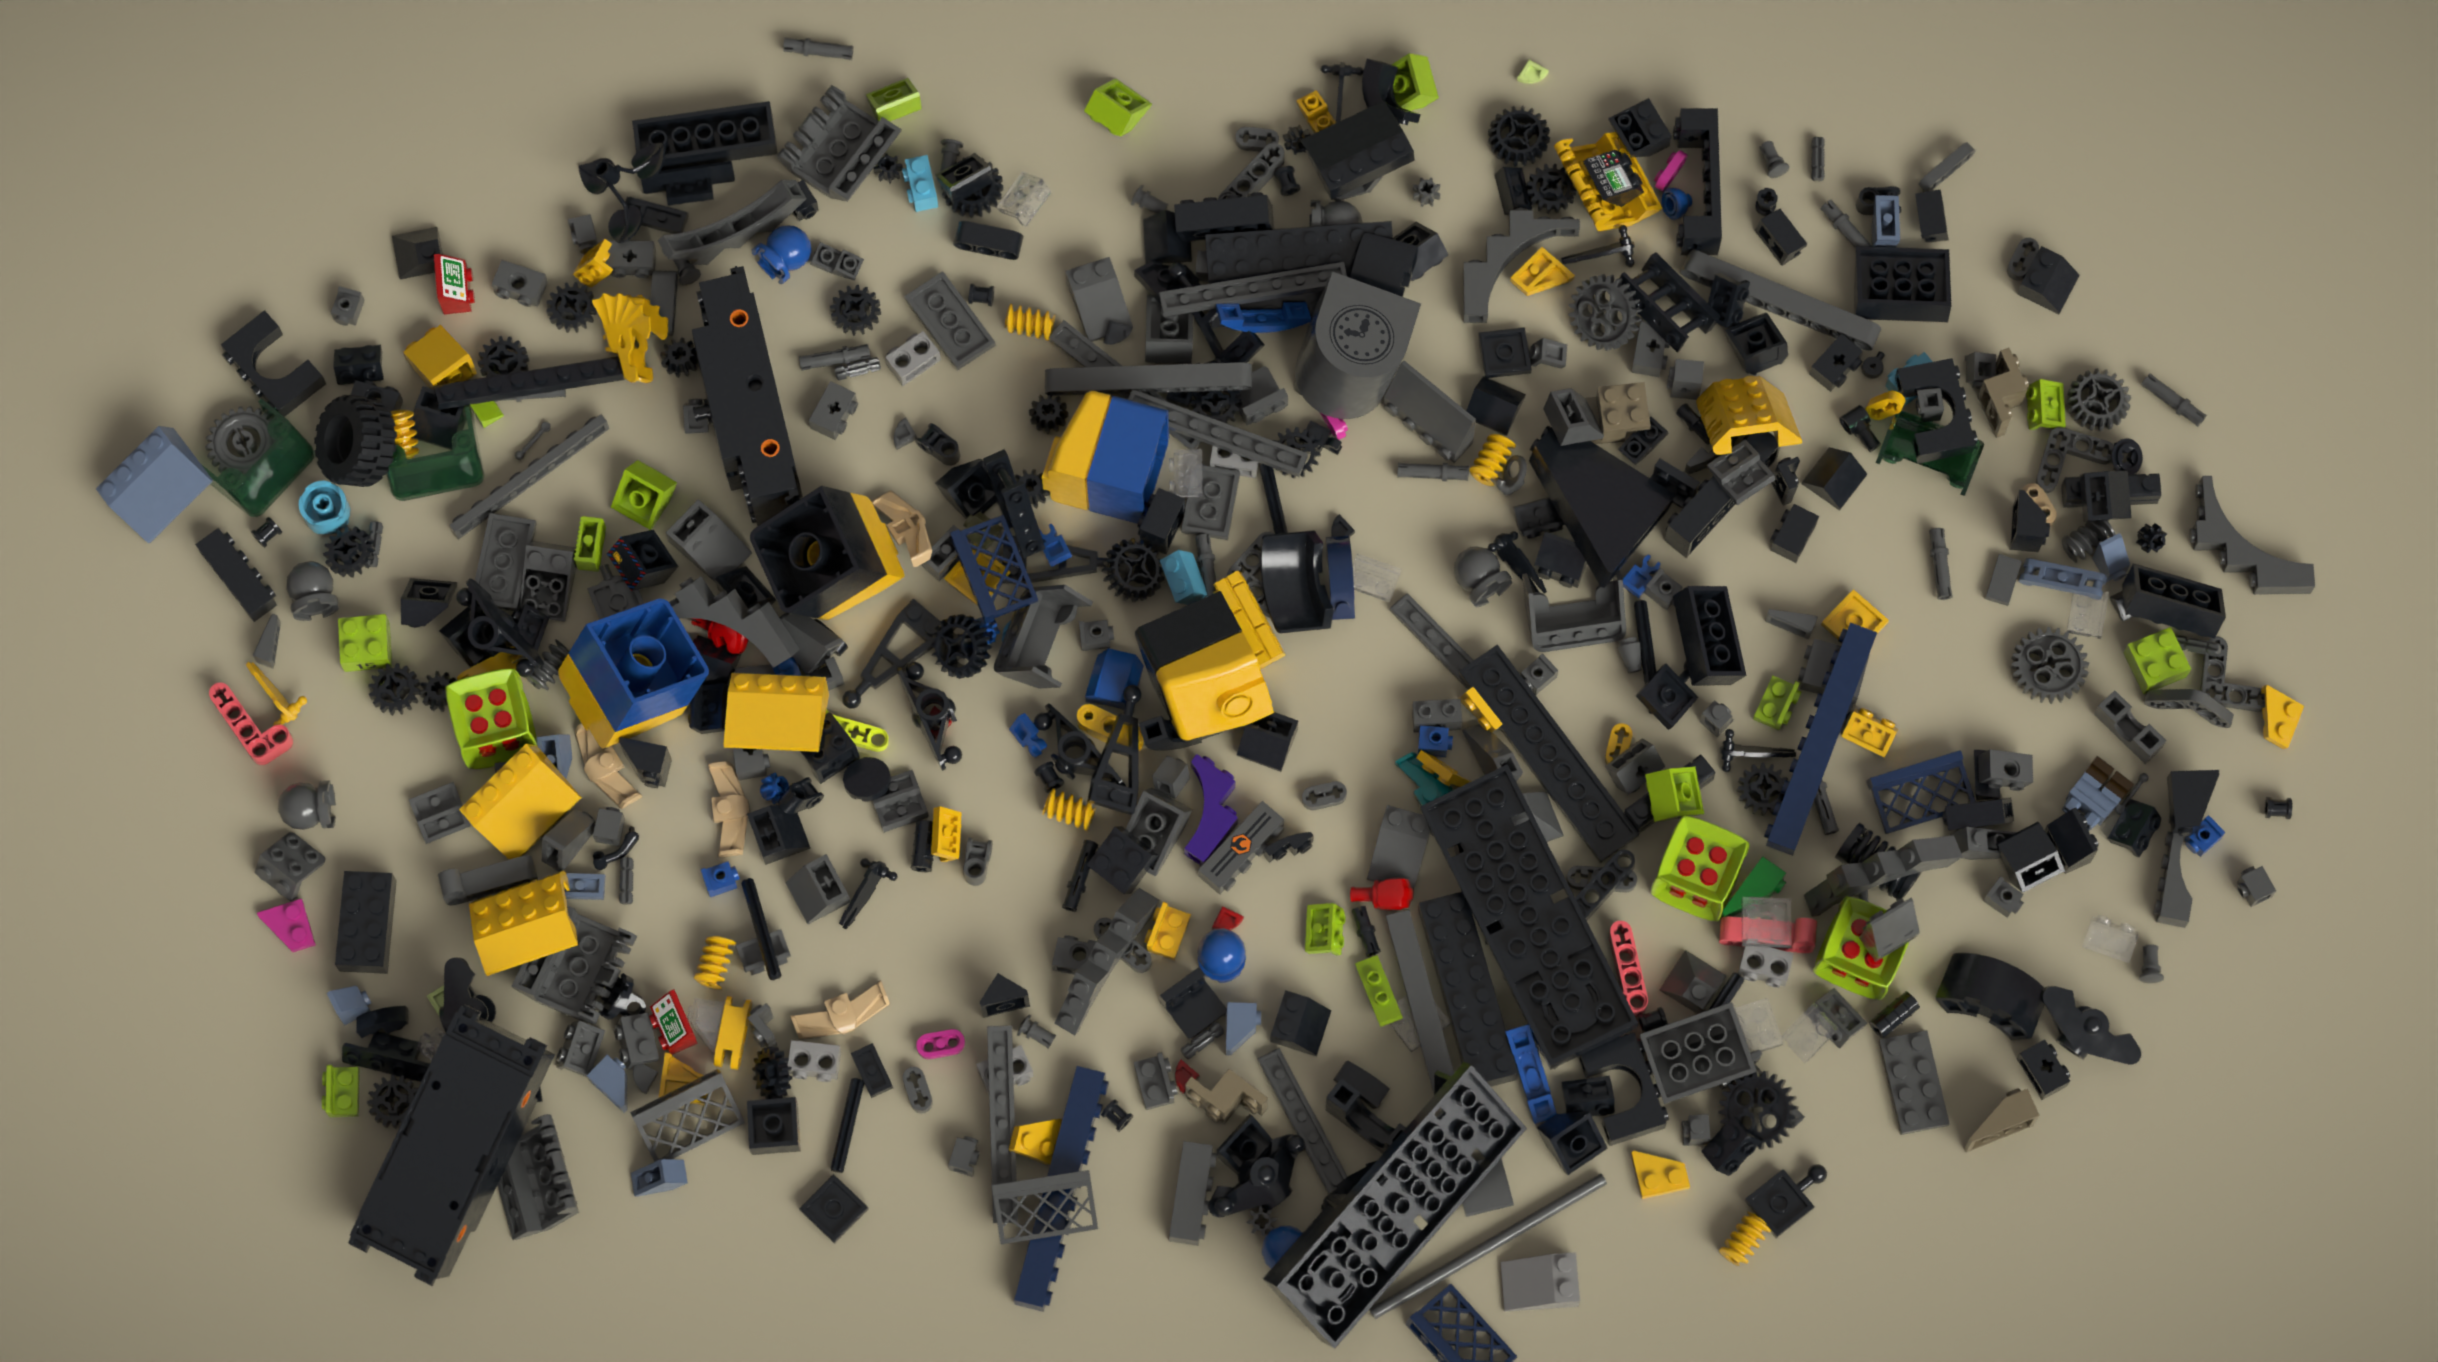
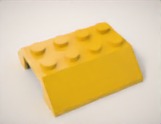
M1616 132L1605 133L1595 144L1570 147L1569 145L1573 142L1571 138L1561 140L1554 145L1557 155L1598 231L1616 229L1621 225L1632 226L1663 209L1636 157H1630ZM1613 150L1626 153L1632 161L1631 168L1633 172L1637 173L1642 180L1641 187L1644 193L1622 207L1604 201L1583 162L1584 160Z
M1746 376L1740 379H1723L1713 382L1696 400V405L1701 414L1708 438H1710L1709 441L1713 452L1717 455L1732 453L1731 437L1770 431H1773L1779 447L1802 444V438L1784 393L1761 376Z
M564 870L545 876L543 879L533 880L501 891L496 895H489L485 898L474 900L469 904L473 939L487 976L578 945L576 927L568 916L565 889L569 891L570 888L568 877Z

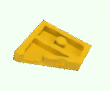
M1421 750L1416 757L1423 763L1422 768L1433 775L1437 773L1439 775L1438 780L1449 787L1451 784L1461 787L1472 782L1458 774V771L1425 751Z
M1638 1151L1631 1152L1642 1199L1690 1189L1685 1163Z

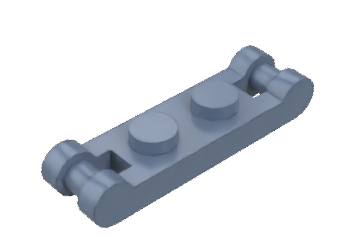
M2027 558L2023 565L2025 570L2020 575L2019 582L2027 586L2035 585L2100 600L2103 594L2101 589L2106 584L2108 576L2100 572ZM2039 570L2038 576L2033 575L2034 571ZM2087 581H2093V586H2086Z

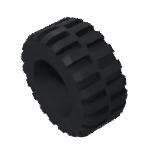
M342 395L335 398L324 408L325 412L321 413L319 417L320 422L315 430L317 435L314 437V444H316V450L314 451L315 457L318 458V467L322 470V474L334 484L358 487L372 486L389 471L388 467L394 459L392 456L393 452L396 451L395 439L397 438V432L394 431V426L396 425L394 419L391 418L392 414L384 403L375 398Z

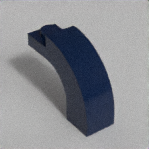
M1326 537L1330 602L1334 608L1332 620L1355 619L1350 537Z

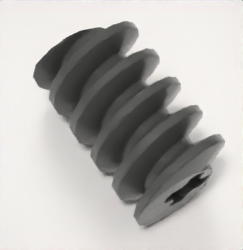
M2107 520L2086 522L2085 526H2080L2077 531H2072L2070 536H2064L2062 538V545L2069 558L2077 563L2076 556H2079L2082 560L2086 559L2084 551L2092 555L2094 553L2092 546L2097 549L2100 541L2108 539L2107 536L2111 538L2116 534Z
M555 639L557 646L553 644L548 646L551 653L547 651L542 653L544 665L541 668L535 666L533 674L526 677L537 689L542 688L548 691L549 688L546 682L556 683L553 675L559 676L558 670L569 654V650L557 639Z

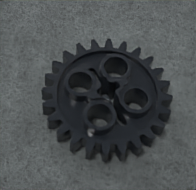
M1757 1070V1072L1752 1074V1077L1749 1074L1744 1076V1080L1742 1078L1735 1079L1736 1085L1732 1083L1727 1084L1731 1091L1722 1092L1727 1099L1726 1101H1719L1721 1105L1725 1106V1109L1718 1111V1113L1726 1117L1720 1121L1721 1124H1726L1732 1116L1738 1118L1741 1122L1746 1116H1749L1752 1119V1126L1748 1131L1751 1135L1761 1140L1757 1147L1759 1150H1763L1765 1143L1769 1148H1773V1140L1781 1144V1135L1785 1137L1790 1136L1786 1129L1795 1128L1790 1121L1791 1119H1798V1116L1792 1114V1111L1798 1109L1799 1106L1792 1105L1791 1103L1797 1097L1788 1095L1792 1087L1783 1088L1786 1082L1785 1079L1776 1082L1778 1075L1772 1074L1769 1078L1768 1071H1763L1760 1077ZM1756 1088L1759 1089L1758 1101H1757V1095H1756V1093H1755V1089H1756ZM1768 1090L1773 1091L1775 1095L1774 1101L1770 1104L1764 1098ZM1744 1092H1748L1751 1097L1747 1105L1741 1102V1095ZM1758 1106L1763 1107V1112H1759V1114L1754 1113V1108ZM1769 1115H1774L1776 1118V1125L1773 1128H1769L1766 1123ZM1759 1121L1762 1127L1761 1132L1758 1131Z

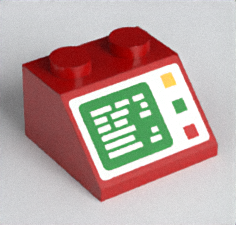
M434 254L437 298L443 314L472 312L471 303H475L474 290L470 289L469 283L473 282L472 268H468L466 261L463 259Z
M675 989L669 991L650 1006L653 1014L649 1015L654 1029L659 1027L662 1036H659L658 1039L663 1050L668 1049L670 1054L674 1055L698 1044Z

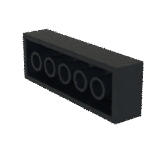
M770 101L632 120L636 153L651 144L663 143L665 145V158L660 171L778 154Z
M1770 432L1745 435L1743 440H1747L1759 453L1760 460L1769 468L1777 460L1780 451L1776 438ZM1714 476L1710 480L1705 479L1697 489L1699 492L1694 497L1689 496L1683 503V510L1679 514L1675 512L1667 521L1665 541L1685 558L1695 550L1736 505Z

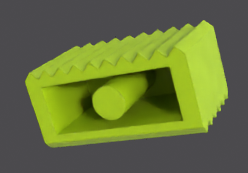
M580 517L579 531H577L579 535H577L578 539L575 545L576 553H574L575 557L573 558L578 570L599 572L606 532V525L602 518Z

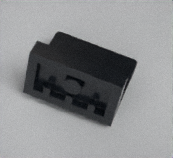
M831 712L825 715L819 752L800 751L811 765L815 778L820 784L848 767L857 759H860L855 743Z
M1199 967L1160 995V1003L1188 1039H1192L1227 1013V1008L1207 984L1205 974Z

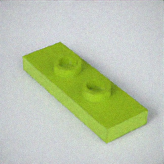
M1378 955L1355 963L1379 1026L1382 1027L1403 1019Z

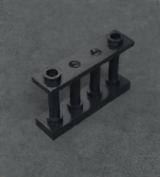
M1657 252L1650 255L1642 268L1643 272L1631 279L1625 272L1620 275L1619 278H1622V285L1629 283L1628 291H1636L1632 297L1633 300L1640 299V302L1635 304L1636 308L1642 309L1638 314L1676 352H1679L1689 338L1688 333L1699 327L1707 334L1713 329L1720 318V315ZM1651 279L1659 289L1647 295L1639 285ZM1667 295L1675 305L1663 311L1655 302ZM1683 311L1691 321L1679 327L1671 318Z
M1005 449L983 458L1001 515H1004L1009 529L1013 527L1023 558L1046 549L1023 481L1017 483Z

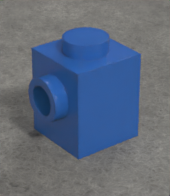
M1420 726L1418 754L1422 750L1435 757L1446 758L1447 750H1452L1453 736H1448L1449 728Z

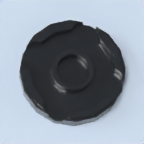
M864 757L857 759L847 767L843 775V783L846 792L851 798L869 802L880 798L887 792L889 783H891V776L888 766L883 761L873 757Z

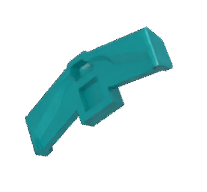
M1411 752L1396 760L1395 765L1419 787L1413 791V794L1421 806L1453 791L1451 785L1449 787L1438 780L1439 775L1437 773L1433 775L1422 768L1423 763L1416 758L1418 755L1415 752Z

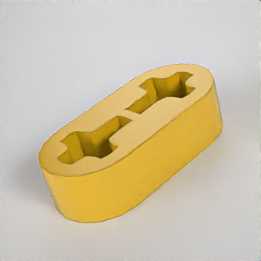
M1892 390L1871 398L1865 410L1871 419L1883 420L1900 413L1906 400L1900 392Z
M1619 723L1612 728L1605 755L1606 764L1613 761V758L1609 755L1613 756L1615 749H1620V755L1630 747L1632 730L1627 724ZM1620 730L1625 731L1624 734L1628 736L1623 738L1622 744L1617 743L1618 735L1615 734L1619 733Z

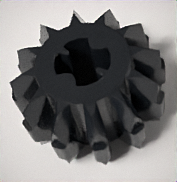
M683 337L676 343V340L672 338V345L665 344V351L660 353V357L663 359L661 362L662 367L667 368L669 375L675 372L676 377L679 378L681 373L684 372L685 376L688 377L689 369L692 371L697 369L695 364L698 363L694 343L691 340L685 343Z
M1051 393L1047 395V399L1040 395L1038 397L1039 402L1032 401L1031 403L1033 408L1029 410V415L1032 417L1030 422L1032 425L1037 424L1036 429L1038 431L1045 428V432L1049 434L1050 429L1053 428L1055 432H1058V425L1065 426V419L1069 417V412L1066 411L1067 404L1065 402L1061 403V397L1059 396L1053 400Z
M1024 469L1022 471L1023 476L1016 474L1015 478L1017 483L1024 482L1030 503L1037 509L1038 501L1045 504V496H1049L1050 491L1043 489V472L1036 476V469H1032L1031 474H1028ZM1032 486V489H1034V491L1029 492L1027 487Z
M436 671L434 678L430 675L426 676L428 683L421 682L420 685L423 690L419 692V695L424 698L423 704L425 706L430 705L432 711H435L439 706L440 711L444 712L445 706L448 705L445 687L457 680L455 677L450 678L447 672L441 677L439 671ZM443 688L441 690L442 694L437 695L438 689Z

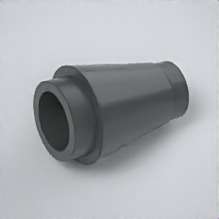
M1637 637L1618 641L1619 647L1617 649L1628 673L1641 671V647Z

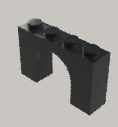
M264 310L221 344L224 350L222 356L229 365L234 363L237 366L238 370L236 372L244 382L249 380L252 383L251 389L258 398L263 396L266 399L267 403L265 405L273 415L278 413L283 419L325 386L326 382L322 374L309 360L305 361L289 375L280 379H268L256 371V362L259 355L283 335L277 323Z
M1952 358L1899 368L1895 375L1898 392L1905 398L1917 396V390L1940 388L1942 398L1949 404L1952 410V421L1945 427L1914 434L1912 445L1918 464L1973 453L1975 445L1978 444L1976 431L1972 430L1970 422H1972L1971 411L1969 408L1966 409L1964 403L1966 401L1965 389L1960 387L1958 381L1960 379L1958 365L1954 366Z
M1635 1032L1615 1038L1578 1056L1585 1078L1610 1070H1622L1631 1074L1639 1083L1641 1089L1639 1102L1627 1111L1605 1117L1602 1120V1126L1609 1146L1665 1129L1666 1121L1669 1120L1665 1106L1661 1107L1658 1100L1661 1097L1657 1083H1652L1650 1075H1653L1650 1063L1643 1058L1642 1053L1645 1050L1641 1038H1636Z
M1341 1078L1327 1095L1325 1110L1383 1154L1406 1127L1399 1123L1396 1128H1393L1376 1117L1362 1103L1360 1099L1361 1093Z

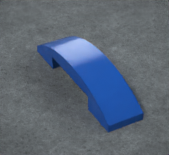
M1284 302L1282 309L1241 310L1239 303L1216 304L1220 323L1238 331H1250L1253 333L1278 332L1296 328L1311 321L1306 302Z
M1526 1024L1506 1030L1534 1124L1549 1120L1557 1112L1530 1026Z

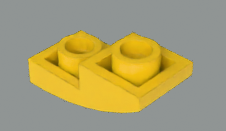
M1317 90L1296 100L1314 133L1336 124V121L1328 111L1327 104Z

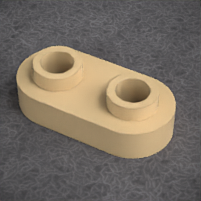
M2030 483L2025 485L2022 490L2028 495L2031 491L2037 494L2036 497L2031 498L2043 511L2049 514L2046 517V523H2050V526H2052L2057 513L2048 496L2038 484Z

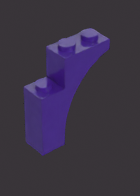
M1196 754L1191 761V768L1202 787L1204 809L1195 834L1184 848V855L1202 866L1237 826L1238 817L1231 807L1227 805L1222 806L1236 788L1235 780H1233L1234 776L1224 769L1220 771L1214 766L1215 763L1206 756L1200 757Z

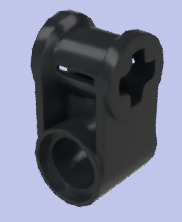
M1889 186L1866 187L1862 189L1856 201L1857 211L1862 215H1873L1875 196H1898L1901 194L1900 188ZM1863 199H1870L1872 204L1865 203ZM1899 206V214H1900V213L1902 212L1901 206Z
M930 423L928 425L929 429L924 435L915 440L916 444L947 466L955 465L959 462L961 455L958 443L938 426ZM947 449L955 450L950 455L944 454V451Z
M806 777L799 782L792 783L778 800V805L783 812L792 815L805 809L813 808L821 802L824 794L816 790L811 783L810 777Z

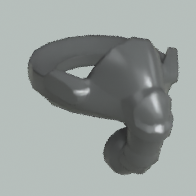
M1512 456L1506 464L1504 480L1496 478L1497 487L1504 495L1513 494V492L1519 490L1525 484L1524 478L1527 471V463L1523 456ZM1514 461H1517L1519 472L1515 478H1512L1510 476V466Z

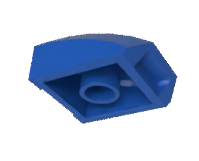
M1110 648L1098 654L1087 687L1085 701L1119 708L1124 711L1126 701L1123 699V690L1129 685L1139 687L1144 665L1138 656Z

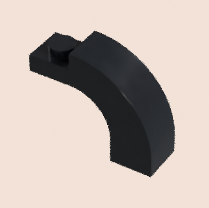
M1367 58L1362 77V92L1367 108L1384 101L1399 125H1408L1409 122L1418 123L1421 114L1402 108L1395 100L1393 85L1398 67Z
M1162 716L1139 723L1146 747L1156 751L1175 750L1202 743L1203 739L1223 733L1222 731L1185 741L1178 736L1171 720H1166Z

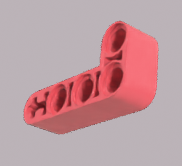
M220 682L210 688L209 696L256 764L266 765L292 747V735L283 725H275L261 734L227 684ZM222 693L228 700L226 704H224L222 699L219 697V695ZM233 711H240L238 717L229 718ZM247 729H252V730H253V732H252V734H251L250 736H248V737H243V736H242V734H243V732H244L245 730H247ZM278 735H286L282 742H275ZM259 748H266L263 755H255Z
M1722 917L1719 943L1745 947L1748 941L1787 952L1812 953L1816 946L1817 920L1798 918L1795 920V923L1741 917Z
M1616 921L1610 928L1609 943L1620 988L1635 1017H1638V1013L1643 1014L1647 1008L1648 996L1631 926L1625 921ZM1617 930H1620V932L1624 934L1622 945H1620L1621 940L1619 934H1616ZM1621 953H1629L1632 959L1625 962L1620 959L1619 955ZM1626 976H1634L1637 979V983L1630 985L1624 978ZM1632 999H1639L1642 1001L1643 1006L1635 1008L1631 1005L1630 1001Z

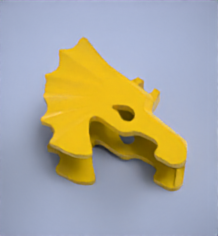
M603 293L599 299L592 300V303L603 323L605 331L603 340H607L609 346L605 347V350L618 355L623 376L631 383L636 381L651 383L653 380V369L645 365V352L648 349L647 339L650 333L653 332L661 340H665L668 335V318L660 316V306L651 305L650 300L638 294L636 297H632V295L624 296L622 293H618L616 296H612L608 293ZM635 339H637V341L640 344L639 348L635 347Z

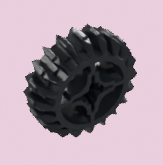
M1513 105L1511 112L1504 109L1503 115L1497 113L1495 116L1496 121H1491V129L1488 130V136H1490L1488 144L1493 145L1491 147L1492 153L1498 152V160L1505 157V164L1513 161L1514 167L1518 165V162H1522V165L1525 167L1527 160L1534 164L1535 157L1541 159L1543 157L1542 152L1547 151V144L1550 143V137L1548 136L1550 129L1546 127V119L1540 120V113L1533 115V108L1527 112L1524 106H1521L1520 110H1516V107ZM1506 126H1509L1510 133L1506 134V137L1502 139L1500 133ZM1536 133L1538 139L1535 142V144L1530 147L1529 139L1532 138V135ZM1515 134H1519L1520 136L1522 135L1523 139L1515 137Z
M990 161L989 163H987V164L990 165V167H991V169H992V168H993V164L991 163V161ZM994 168L992 169L993 183H991V188L986 196H983L982 190L984 188L953 205L941 186L943 190L942 197L947 199L946 205L948 207L952 206L954 213L960 210L962 217L966 212L969 213L971 218H973L974 213H978L982 217L983 210L990 214V206L997 207V200L1002 199L1000 192L1004 190V186L1001 184L1003 179L1002 176L998 175L999 170Z
M1131 538L1128 542L1124 539L1120 541V545L1114 544L1112 550L1106 552L1108 558L1103 559L1102 562L1106 567L1101 572L1108 575L1103 581H1110L1111 583L1108 586V590L1114 588L1116 590L1115 596L1117 597L1123 594V601H1127L1129 598H1131L1132 602L1138 601V598L1144 601L1147 599V596L1152 597L1155 591L1161 588L1159 583L1164 581V577L1160 575L1164 572L1163 568L1159 566L1161 559L1156 558L1159 551L1152 552V544H1148L1145 547L1144 540H1139L1136 543L1135 538ZM1131 553L1138 557L1134 560L1129 557L1125 558L1122 554ZM1137 564L1134 568V574L1130 576L1132 574L1133 566ZM1118 568L1120 569V571H1121V573H1122V578H1121V576H1120V574H1119ZM1131 581H1135L1137 583H1142L1145 586L1133 587L1129 585V583Z
M964 614L951 615L948 619L940 621L941 625L935 627L937 633L931 636L935 640V643L930 645L932 648H935V652L931 656L938 658L935 664L942 665V672H948V676H956L958 679L973 677L974 674L980 673L982 671L981 668L988 665L985 659L991 657L987 650L992 648L987 643L991 637L984 634L987 628H980L981 621H974L973 616H966ZM956 628L964 630V633L955 634L953 631ZM966 658L969 662L963 665L958 660Z

